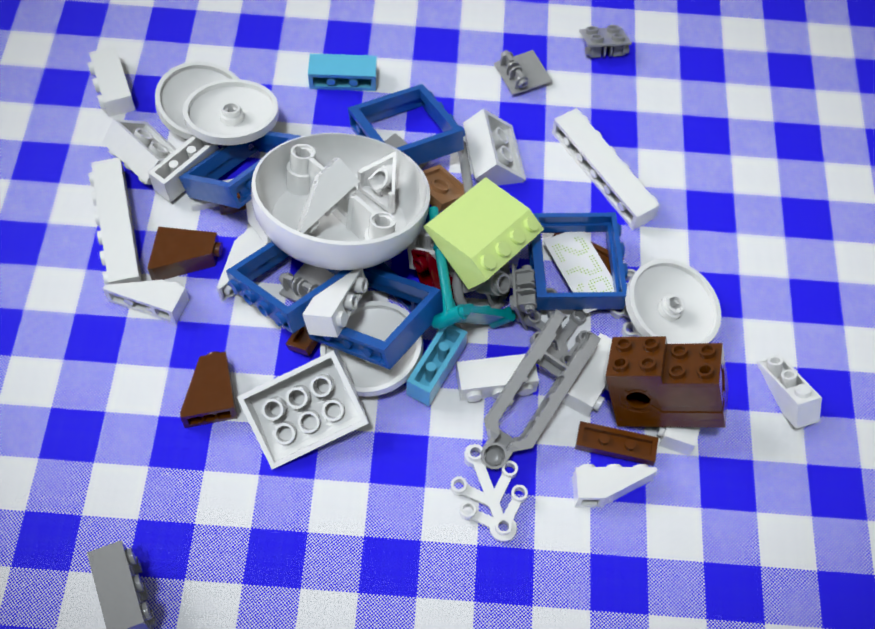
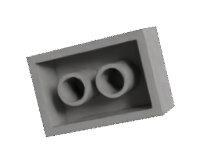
M122 540L87 552L106 629H153V627L157 626L154 612L152 609H149L147 601L145 602L150 597L145 582L142 583L139 573H142V568L138 557L134 555L133 549H127Z

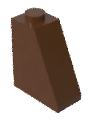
M158 226L147 267L151 280H165L216 266L217 257L222 255L223 245L219 242L217 232Z
M214 351L199 357L180 411V417L185 428L237 419L231 372L226 352Z

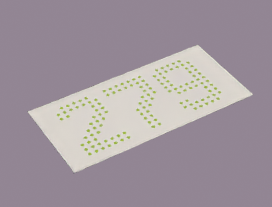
M564 232L543 240L573 293L614 292L612 276L585 232ZM583 309V311H584L585 314H586V313H589V312H591V311L596 310V309Z

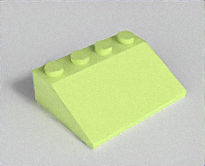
M486 177L423 226L468 290L487 281L544 230L527 206Z

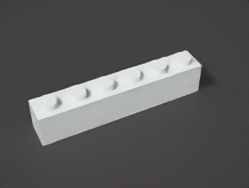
M577 108L555 118L552 128L554 137L629 227L634 230L655 219L660 206L658 200L648 192L643 182L630 171L627 163L618 157L614 148L606 143L601 133L594 129L589 123L588 118L582 115Z
M118 157L91 162L92 172L88 173L91 187H95V191L91 192L94 206L98 208V211H94V217L97 226L100 225L101 229L97 231L99 245H103L104 250L100 251L101 263L103 266L106 265V271L102 272L104 283L107 285L141 282L142 276L127 182L121 159Z

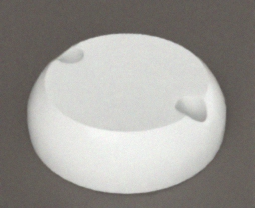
M320 133L289 140L270 150L260 160L254 170L251 183V197L256 220L268 238L283 252L296 260L315 267L331 270H357L381 264L409 247L425 225L430 205V187L424 172L418 164L405 153L389 144L355 134ZM396 151L395 212L393 214L388 213L360 192L357 184L355 186L357 188L355 193L347 199L344 197L336 203L338 208L329 216L324 214L318 220L319 225L311 233H301L296 230L315 175L334 158H340L358 179V170Z

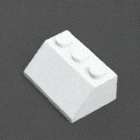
M482 109L463 123L475 179L481 181L486 177L497 186L526 181L511 124L485 109Z
M113 119L102 141L112 155L120 157L124 163L123 165L133 171L138 176V179L147 185L152 184L148 172L176 150L172 144L145 121Z

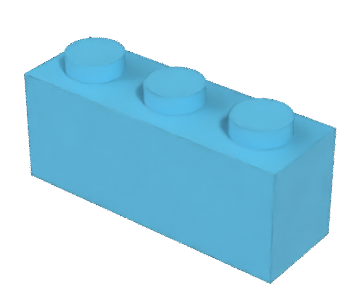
M322 53L309 55V89L376 91L377 56Z
M455 325L439 329L408 378L406 395L430 406L466 347L467 331Z

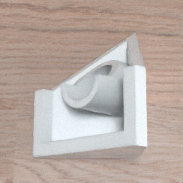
M396 151L357 171L358 180L360 181L358 183V190L390 214L395 212Z

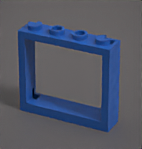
M423 84L348 107L350 127L356 135L384 142L370 123L422 106L443 132L397 147L398 150L405 153L418 165L464 149L463 137L465 136V131L463 127L455 122L452 114H448L443 104L438 102L432 91H429Z
M269 131L263 137L252 142L239 145H224L179 176V179L189 198L239 209L252 200V177L260 160L230 182L217 179L255 152L268 153L278 145L301 136ZM252 143L254 147L250 150L248 145Z
M616 212L533 213L544 228L541 233L605 232L614 292L547 293L540 233L528 243L529 263L535 271L537 303L535 310L624 309L628 267L627 263H623L625 247L624 243L620 242L622 227L617 223Z
M271 241L226 270L229 279L228 285L232 288L235 295L239 294L249 305L257 307L265 317L269 316L279 327L283 326L293 334L306 325L302 314L312 298L353 270L326 269L334 274V276L288 307L252 281L289 257L288 254Z
M375 267L363 269L365 278L368 280V287L417 303V307L385 341L347 327H343L338 338L309 335L312 340L390 370L432 324L433 317L443 312L441 290L379 270Z

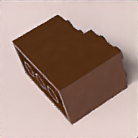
M666 336L612 338L605 377L617 426L726 427L729 385L723 343L668 344Z

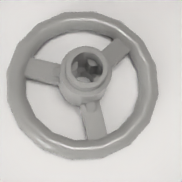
M509 262L487 281L469 290L454 270L452 289L456 304H468L464 298V293L476 290L480 294H486L491 308L501 309L506 302L511 287V279L508 275L510 274Z

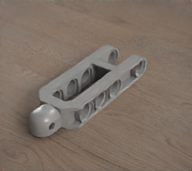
M558 309L549 317L484 418L488 439L482 447L480 454L482 464L489 469L503 467L515 451L533 448L601 339L591 331H588L566 364L547 353V349L557 335V329L568 317ZM537 363L555 375L557 379L520 437L512 438L499 429V420L506 409L513 404L514 396L520 387L528 381L529 378L527 376Z

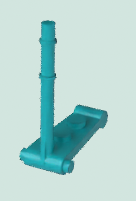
M437 206L428 208L429 221H431L439 214ZM434 243L433 250L435 251L443 300V312L433 317L432 326L434 328L443 329L455 323L487 324L491 328H497L515 320L516 314L515 311H512L511 307L496 309L491 308L490 305L474 306L473 304H459L456 306L452 296L447 259Z

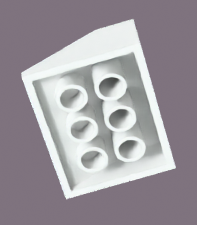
M337 349L237 397L271 469L279 467L369 423L348 370Z

